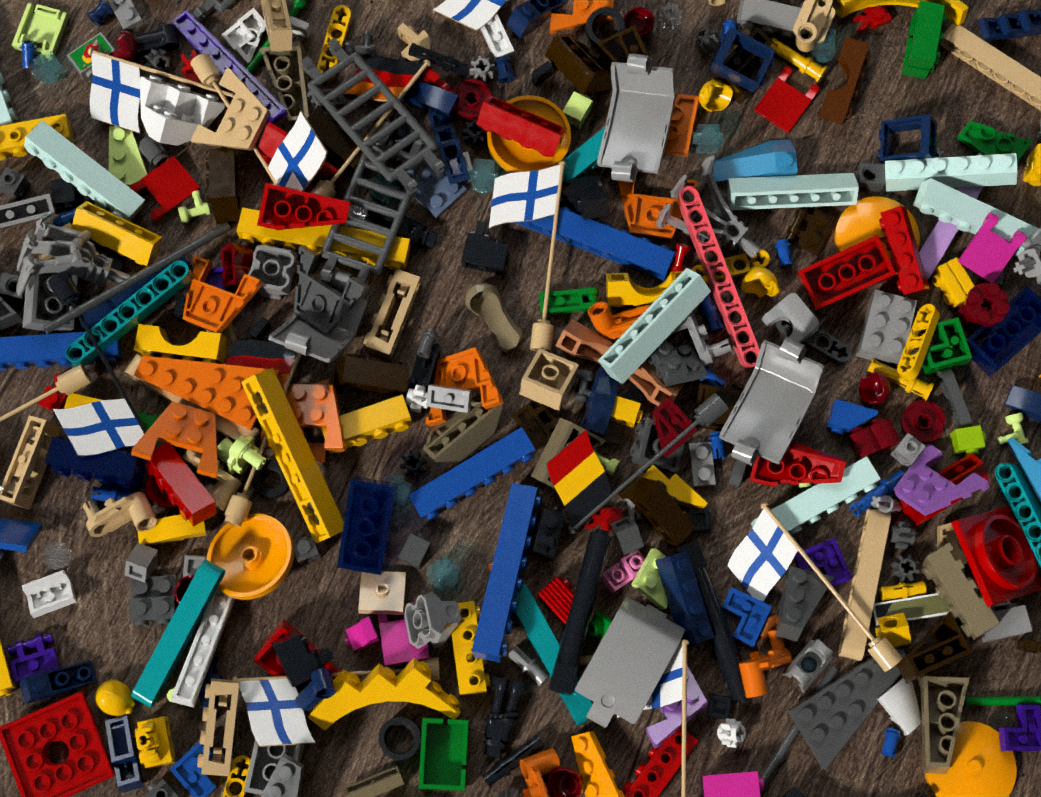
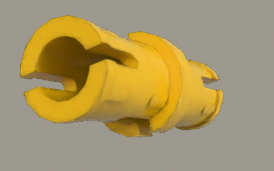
M924 581L907 584L899 582L898 585L879 587L881 601L926 595Z

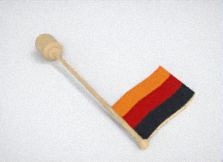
M371 56L365 61L399 101L426 67L431 66L429 60L405 62L383 56ZM359 68L358 71H357L354 75H356L357 73H359V72L362 71V70ZM367 77L343 93V95L359 97L375 85ZM381 92L370 99L374 101H388ZM394 107L383 114L363 139L364 141L374 134ZM359 147L355 149L330 181L319 180L311 190V193L333 198L337 194L334 190L336 188L334 182L361 149Z
M239 340L233 342L225 364L280 370L278 380L286 395L301 354L275 342ZM266 435L260 446L259 454L261 456L268 441ZM255 467L251 469L243 492H238L237 495L231 496L224 514L226 516L225 522L239 527L242 526L243 522L245 523L253 502L249 501L250 496L246 494L254 477Z

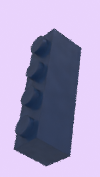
M688 551L655 560L674 623L685 629L681 641L688 640V645H693L714 638Z

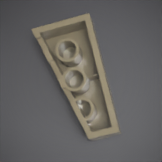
M300 41L292 42V50L271 51L270 46L259 48L281 104L288 112L286 116L292 127L300 111L303 112L306 118L313 112L312 98L307 96V93L310 91L307 86L310 82L309 75L301 67L303 66L301 60L306 57V51Z
M949 542L926 556L922 564L924 567L922 571L928 580L932 579L937 586L935 590L940 598L947 600L950 605L948 609L953 617L960 619L963 624L961 628L967 637L971 636L975 640L995 628L999 621L991 608L986 606L983 596H977L976 593L979 591L975 582L970 577H965V566L960 559L952 556L950 551L954 549Z

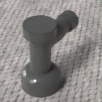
M365 30L363 32V45H354L352 41H346L345 52L348 56L353 52L375 56V44H371V31Z
M578 370L577 378L580 380L575 401L587 403L591 390H587L588 382L593 380L594 373L588 370Z

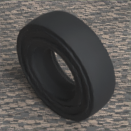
M266 460L263 467L255 471L252 485L255 491L263 498L277 499L285 495L290 489L277 460ZM270 471H275L280 475V482L275 487H267L263 482L265 474Z

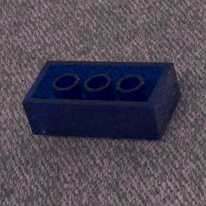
M1028 285L1009 301V312L1000 323L991 327H984L982 325L966 340L972 355L971 359L990 378L1041 333V298Z
M54 437L51 439L45 463L51 467V471L57 472L56 475L69 478L70 475H74L79 480L91 482V479L98 480L99 484L105 486H112L114 483L121 485L120 488L133 491L134 488L141 489L146 471L144 465L146 462L140 457L132 456L131 453L114 450L99 455L78 456L70 441Z
M357 476L350 479L338 568L382 575L386 571L399 484Z

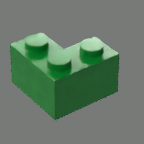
M958 317L937 323L933 334L937 345L928 348L922 368L924 374L928 375L943 369L965 365L970 361L972 355Z

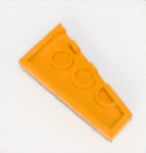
M589 731L571 736L579 772L584 780L585 797H625L622 790L619 791L614 781L616 777L613 770L609 769L605 762L606 755L595 732Z

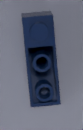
M528 0L514 8L506 25L519 38H522L535 31L551 17V13H556L568 0Z
M87 661L26 676L19 684L24 703L29 704L97 683L92 661Z

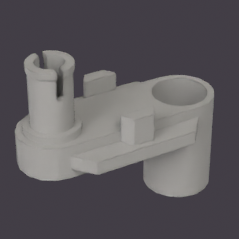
M693 311L671 333L673 334L688 328L703 366L712 364L715 357L732 352L728 339L711 346L706 345L705 340L709 339L704 324L698 326Z

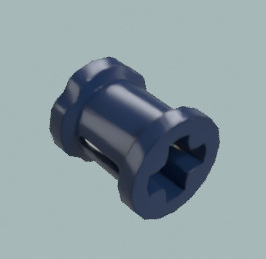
M99 0V4L91 12L86 13L87 17L98 27L102 26V21L108 15L114 14L112 8L103 0Z
M500 57L494 61L499 74L498 82L501 84H507L516 79V74L513 73L511 67V57Z

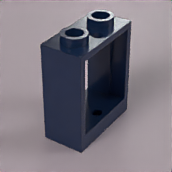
M731 27L726 33L709 70L754 92L758 87L762 88L767 77L764 74L767 69L770 70L775 62L773 55L776 50ZM732 43L763 59L754 80L723 65Z
M930 114L881 121V129H879L878 133L881 141L880 149H878V158L883 164H885V161L936 158L937 121ZM921 129L920 152L893 155L894 133Z

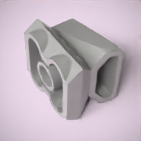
M256 246L253 253L251 270L248 275L264 282L258 290L260 296L280 300L283 295H289L292 278L297 271V266L300 265V262L297 261V253L271 246Z
M433 591L427 595H419L416 603H408L405 607L404 618L409 643L417 649H420L428 642L434 648L442 647L461 621L458 603L455 601H441Z

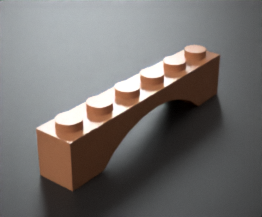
M572 319L563 329L556 347L573 357L599 363L598 360L614 343ZM647 362L642 363L628 378L643 392L650 402L657 406L667 397H670L675 402L684 386L683 383L665 386L662 379L658 378L655 367Z

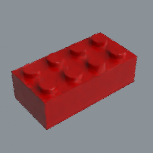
M878 235L799 270L797 276L816 313L893 278L896 272Z

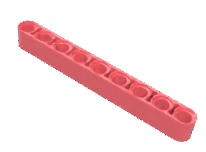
M686 186L677 195L679 209L738 360L745 368L755 367L760 351L700 195L694 187ZM683 193L691 194L693 201H684ZM691 213L699 214L700 222L692 221ZM701 232L707 234L708 242H701L698 234ZM708 252H711L716 256V261L714 263H711L706 259V254ZM716 272L724 276L722 283L715 281L714 274ZM723 292L731 295L732 300L730 303L723 301ZM731 312L739 315L738 323H733L730 320ZM739 332L746 334V343L739 342ZM747 352L754 354V363L751 364L746 361L745 356Z

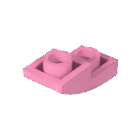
M639 550L629 553L618 563L604 571L601 580L613 594L635 578L645 558Z

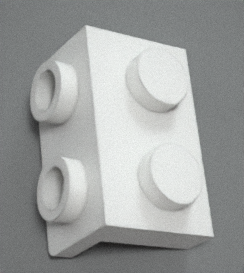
M65 570L22 585V589L27 596L30 614L33 618L76 603L73 584Z

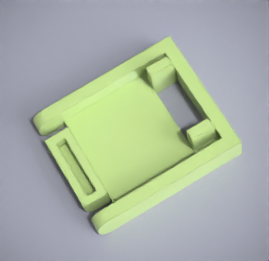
M28 3L12 42L13 48L22 51L20 49L22 41H34L35 43L42 44V49H35V55L54 59L69 20V14L63 12L61 16L60 10L39 4L36 5L34 10V4Z

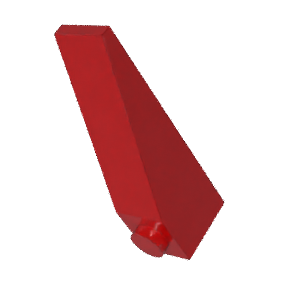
M270 122L267 123L258 146V150L268 166L277 148L288 135L286 131ZM325 160L314 178L330 181L338 172V169ZM342 174L335 183L341 184L343 182Z
M265 183L257 226L285 230L347 223L351 202L273 183Z
M792 441L780 464L758 456L753 464L749 481L768 486H779V484L799 485V483H840L846 460Z
M283 619L268 636L253 658V661L273 676H286L271 642L294 631H297L300 636L303 634ZM306 638V640H307V642H308V644H309V647L306 648V650H307V649H310V650L312 651V650H314V649H317V648ZM331 661L323 664L331 673L341 672ZM311 679L301 683V685L307 686Z

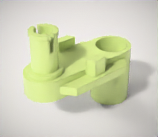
M242 435L235 442L227 437L217 446V457L228 465V472L231 475L236 472L238 474L244 473L250 465L259 470L266 462V458L259 454L260 449L255 446L254 438L251 435L247 438Z

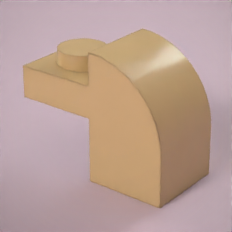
M402 23L397 28L398 37L408 45L401 52L402 61L423 62L421 59L409 56L408 52L412 43L431 50L428 34L423 30L418 35V32L413 27H408Z

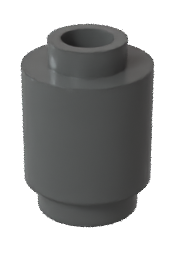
M146 136L140 141L139 150L151 165L158 167L170 158L165 147L151 137Z

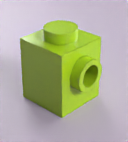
M981 425L955 429L950 433L954 455L966 453V456L970 453L977 455L987 442L986 434L981 430Z

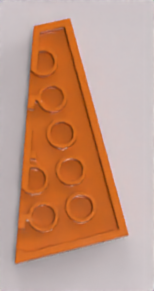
M143 356L134 376L247 429L253 430L258 418L241 382L268 369ZM274 370V372H275V374H276V376H277V378H278V376H279V374H280L281 371H280V370Z

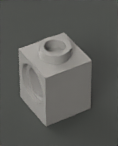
M907 433L890 453V456L908 468L926 446Z
M137 543L126 560L125 576L146 583L157 565L158 550Z

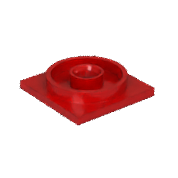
M1010 506L951 522L987 607L1041 590V576L1037 569V559Z
M80 691L0 726V741L21 797H70L116 776L84 691ZM62 741L69 748V756L63 763L54 764L48 757V750L53 743Z

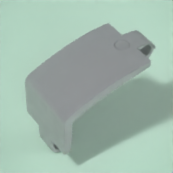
M630 53L627 63L612 62L611 64L613 92L597 166L612 168V180L634 183L638 171L656 174L660 171L674 110L676 87L673 68L653 66V60L649 55Z
M336 267L332 280L328 285L343 294L350 277H353V274ZM360 298L331 333L325 334L294 313L282 326L269 335L268 340L305 356L309 355L331 363L355 339L367 309L368 301Z
M787 337L781 346L764 340L761 344L755 368L719 435L720 439L735 445L731 457L751 466L755 463L758 456L780 464L817 393L824 371L823 364L805 357L807 350L805 345Z
M625 597L575 687L576 692L594 702L586 718L604 728L607 727L614 714L635 724L675 653L685 629L666 619L667 614L648 604L645 607L631 598Z

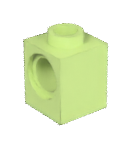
M574 91L563 109L569 124L579 129L592 109L593 100L586 94H579Z

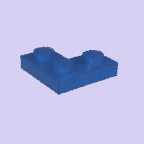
M731 587L724 600L722 609L741 617L733 638L750 647H754L772 606Z
M200 741L169 770L193 797H208L218 787L207 775L201 774V768L197 767L198 754H203L204 744H200ZM210 747L209 757L213 758L214 747Z

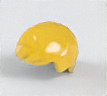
M710 80L701 88L699 102L707 111H722L728 107L733 96V89L723 81Z
M763 266L752 268L743 278L740 286L744 293H754L759 298L765 295L773 297L782 291V288L778 286L776 276Z
M110 679L102 683L95 692L96 705L103 713L117 717L132 713L135 705L134 698L131 697V691L124 683Z

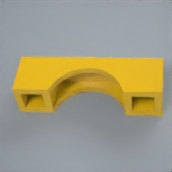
M683 271L670 272L662 284L652 288L636 285L630 279L628 273H606L607 304L613 307H622L624 305L639 307L645 304H652Z
M138 324L134 350L141 353L142 357H154L156 355L161 356V358H182V360L189 361L199 360L207 363H223L228 338L221 333L200 331L192 342L176 346L171 344L167 332L161 327Z

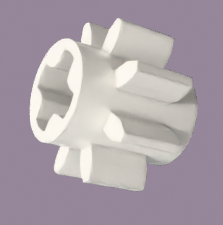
M416 384L415 389L409 388L406 404L411 405L410 411L421 413L422 408H428L426 407L428 394L426 386Z
M726 718V724L721 723L719 725L717 735L719 740L722 741V745L737 748V742L742 743L744 741L746 730L741 725V721Z

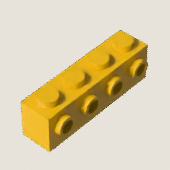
M61 114L0 126V161L6 159V157H23L29 152L24 147L25 138L42 120L74 144L71 121L68 116Z
M88 201L76 208L71 229L80 232L84 230L90 231L92 234L91 240L97 242L98 245L108 247L116 251L117 254L127 256L135 260L136 263L148 266L156 259L163 238Z
M403 395L339 416L346 449L352 446H362L367 441L382 439L390 433L402 432L413 426ZM321 428L325 438L327 428ZM329 450V453H330V454H332V453H341V452H344V451H333V450Z
M474 601L458 603L461 621L451 633L460 696L486 693V687L491 686L489 673H484L483 664H488L487 660L474 658L472 653L478 627L477 620H479L481 614L480 606H475Z

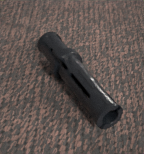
M412 43L409 48V56L423 61L429 60L431 64L442 67L446 72L452 71L464 77L469 73L470 64L456 60L454 56L440 54L416 43Z
M536 734L505 759L498 760L497 765L484 775H481L482 778L491 787L505 775L508 777L511 774L510 771L520 765V759L533 755L545 745Z

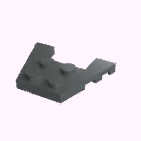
M300 246L298 254L301 255L300 265L297 266L299 285L296 286L294 313L325 334L331 333L364 295L369 286L355 277H350L343 294L312 275L319 254L307 246Z

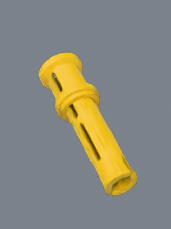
M776 38L772 39L773 43L770 48L776 50L775 54L800 68L799 71L802 74L806 73L816 79V83H820L828 70L827 66L823 67L814 62L812 57L806 58Z
M874 358L867 370L868 372L886 374L890 382L905 388L904 390L907 393L912 392L923 397L925 401L934 386V383L931 382L929 384L917 377L910 381L904 380L897 372V369L885 365Z

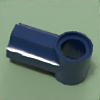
M321 668L312 672L311 682L295 698L296 704L302 710L310 711L321 699L330 698L335 694L331 671L327 668Z

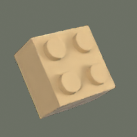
M539 348L522 377L519 394L559 411L576 380L579 364Z

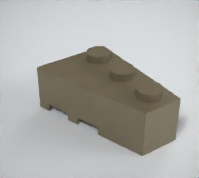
M560 418L531 477L554 488L546 463L585 429ZM587 431L593 450L606 441Z

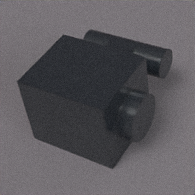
M62 178L50 181L53 202L59 211L68 212L80 206L78 197L83 196L84 202H92L89 196L81 194L71 182L68 183Z

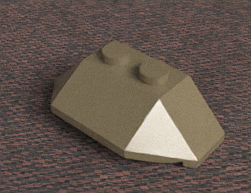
M481 397L472 399L469 413L453 411L447 416V422L432 428L423 450L435 462L462 461L495 433L503 405L485 409L482 407Z

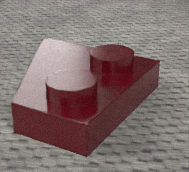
M667 397L651 411L661 449L692 424L670 397ZM694 427L666 451L663 456L665 458L670 456L698 429Z

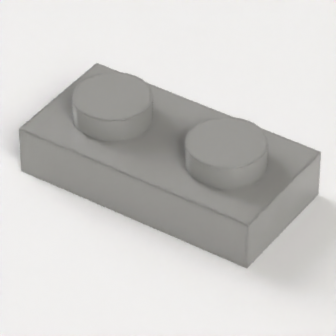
M107 0L124 31H129L143 24L131 0Z
M435 384L428 385L426 407L464 413L470 412L472 390Z
M711 442L689 443L693 488L715 486Z

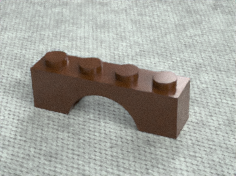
M845 37L836 64L845 72L847 82L840 89L827 91L818 116L819 118L842 125L845 118L849 119L853 108L849 106L851 100L855 101L859 90L855 88L857 82L861 83L865 72L861 70L862 65H866L870 57V52H867L868 43Z

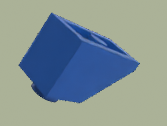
M835 399L831 405L826 428L837 435L848 434L854 428L872 421L877 416L878 411Z

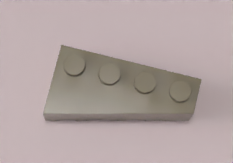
M923 676L920 686L923 773L947 774L970 678Z

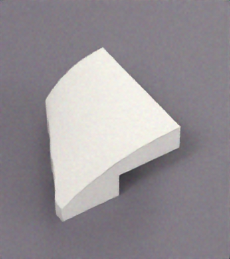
M252 8L238 19L237 23L221 34V38L247 65L251 62L266 28L265 21Z
M902 677L889 690L877 698L891 716V721L904 736L909 735L922 723L913 682L906 684Z

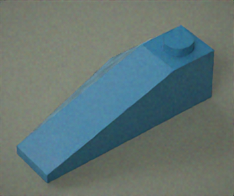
M770 140L716 160L713 165L714 170L712 174L716 184L728 183V178L793 176L798 171L796 150L791 140Z
M1010 437L1008 439V448L1022 469L1041 505V458L1033 459V454L1027 448Z

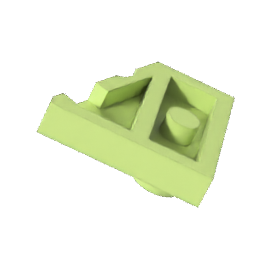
M653 548L650 549L631 585L659 609L665 610L668 606V601L655 560L666 556L658 549Z

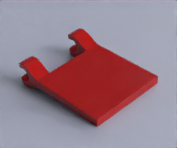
M787 65L783 68L754 111L786 133H789L808 105L816 97L820 87L812 84L806 95L787 84L786 80L792 72V68Z
M173 155L141 180L130 185L129 188L137 194L145 188L160 204V207L151 212L152 220L158 222L169 211L190 197L193 191L199 190L200 186Z

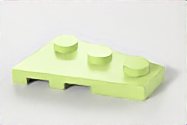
M109 126L108 171L128 187L145 177L147 171L133 131L118 126Z

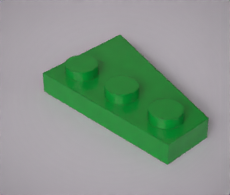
M969 121L957 137L958 141L977 154L1016 153L1017 162L1034 141L1015 137V134L995 131L992 127Z

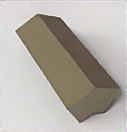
M394 766L344 787L346 797H376L403 786L405 783L398 766Z

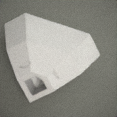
M150 75L149 78L142 76L140 78L141 119L148 136L159 143L178 146L190 141L198 124L208 128L225 108V104L218 100L219 97L215 95H203L191 91L188 86L181 84L176 86L164 82L162 78Z

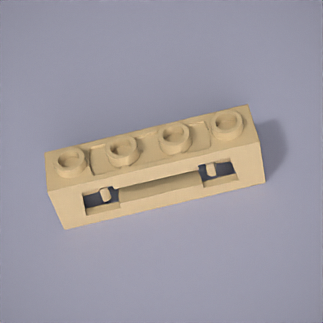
M260 0L271 51L283 52L292 50V26L286 0Z
M399 269L395 270L394 275L390 274L387 281L389 288L387 293H383L379 302L381 308L379 313L375 312L371 322L373 325L371 333L367 332L364 339L367 352L391 360L421 286V278L419 276ZM397 292L398 297L402 298V301L392 324V335L390 337L389 332L384 329L396 301L395 294Z
M29 415L1 487L5 490L0 492V500L30 510L61 427L45 419ZM31 429L36 433L35 437H29ZM28 437L29 441L33 442V445L26 442ZM12 477H18L19 481L12 480V483L16 485L14 490H8Z
M211 678V684H206L205 698H209L208 707L203 708L202 721H207L206 730H201L200 744H204L203 754H198L197 767L201 768V774L229 776L239 690L238 680ZM215 695H219L218 706L227 707L228 695H231L230 707H227L224 728L223 748H226L224 760H221L222 748L214 747L213 758L209 757L210 747H213L217 706H214Z

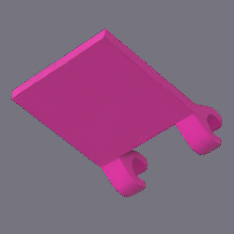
M992 213L987 214L982 226L958 259L959 263L990 283L996 281L1017 248L1027 238L1026 234L1016 231L1009 243L992 232L991 229L999 221V217Z
M377 614L385 667L409 663L413 658L418 661L430 659L428 644L417 649L409 643L405 619L388 622L387 614Z

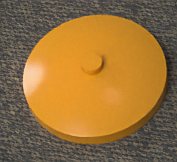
M519 96L506 101L567 129L560 149L554 157L543 156L537 150L525 148L514 140H506L498 133L487 131L488 148L496 163L507 172L516 173L546 169L557 166L560 161H563L569 151L571 142L570 124L563 111L550 100L539 96Z
M872 196L857 200V205L848 206L841 214L835 227L834 242L837 253L878 235L891 262V259H893L892 252L888 251L885 244V239H887L886 231L881 229L879 219L882 218L880 212L903 205L886 197ZM907 209L915 240L917 243V247L919 250V227L915 218Z
M248 514L245 523L243 522L241 527L227 523L218 531L208 549L207 560L226 570L218 586L221 592L235 599L251 600L267 595L284 581L293 564L294 544L290 533L277 519L265 514Z
M963 721L959 723L947 774H924L927 784L935 797H1009L1015 785L1017 767L1013 751H1001L998 731L979 722Z

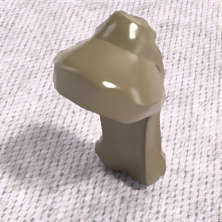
M489 283L473 285L466 293V307L486 321L496 337L498 349L506 353L509 352L522 340V330L515 325L501 304L500 294L495 286Z

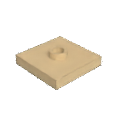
M362 571L358 613L404 615L406 572Z

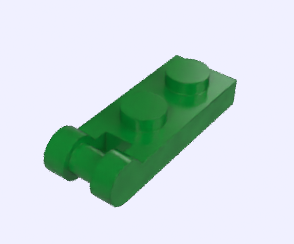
M598 288L549 292L547 315L588 311L590 306L597 303ZM545 292L539 293L541 316L543 315ZM582 297H588L589 302L583 303Z

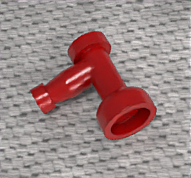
M676 244L677 253L673 264H670L668 273L685 270L682 264L684 256L692 252L690 245Z

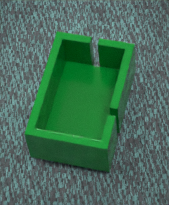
M920 0L911 18L908 35L913 36V38L908 37L901 74L926 79L928 73L933 72L935 63H938L940 51H937L938 45H941L944 34L940 31L941 27L945 25L947 14L944 13L945 5Z
M423 718L419 789L465 791L466 769H462V765L467 766L469 720L448 719V725H444V719Z

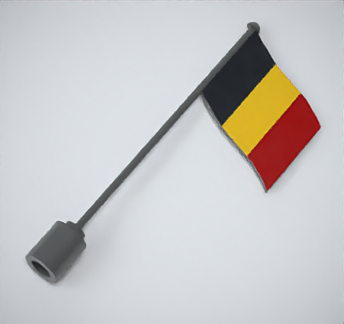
M713 393L694 410L696 421L613 492L611 491L606 472L591 446L587 429H585L546 463L550 480L565 506L571 525L568 528L569 532L572 534L576 533L575 530L695 426L698 424L703 426L705 424L709 427L729 410L724 401L716 393Z

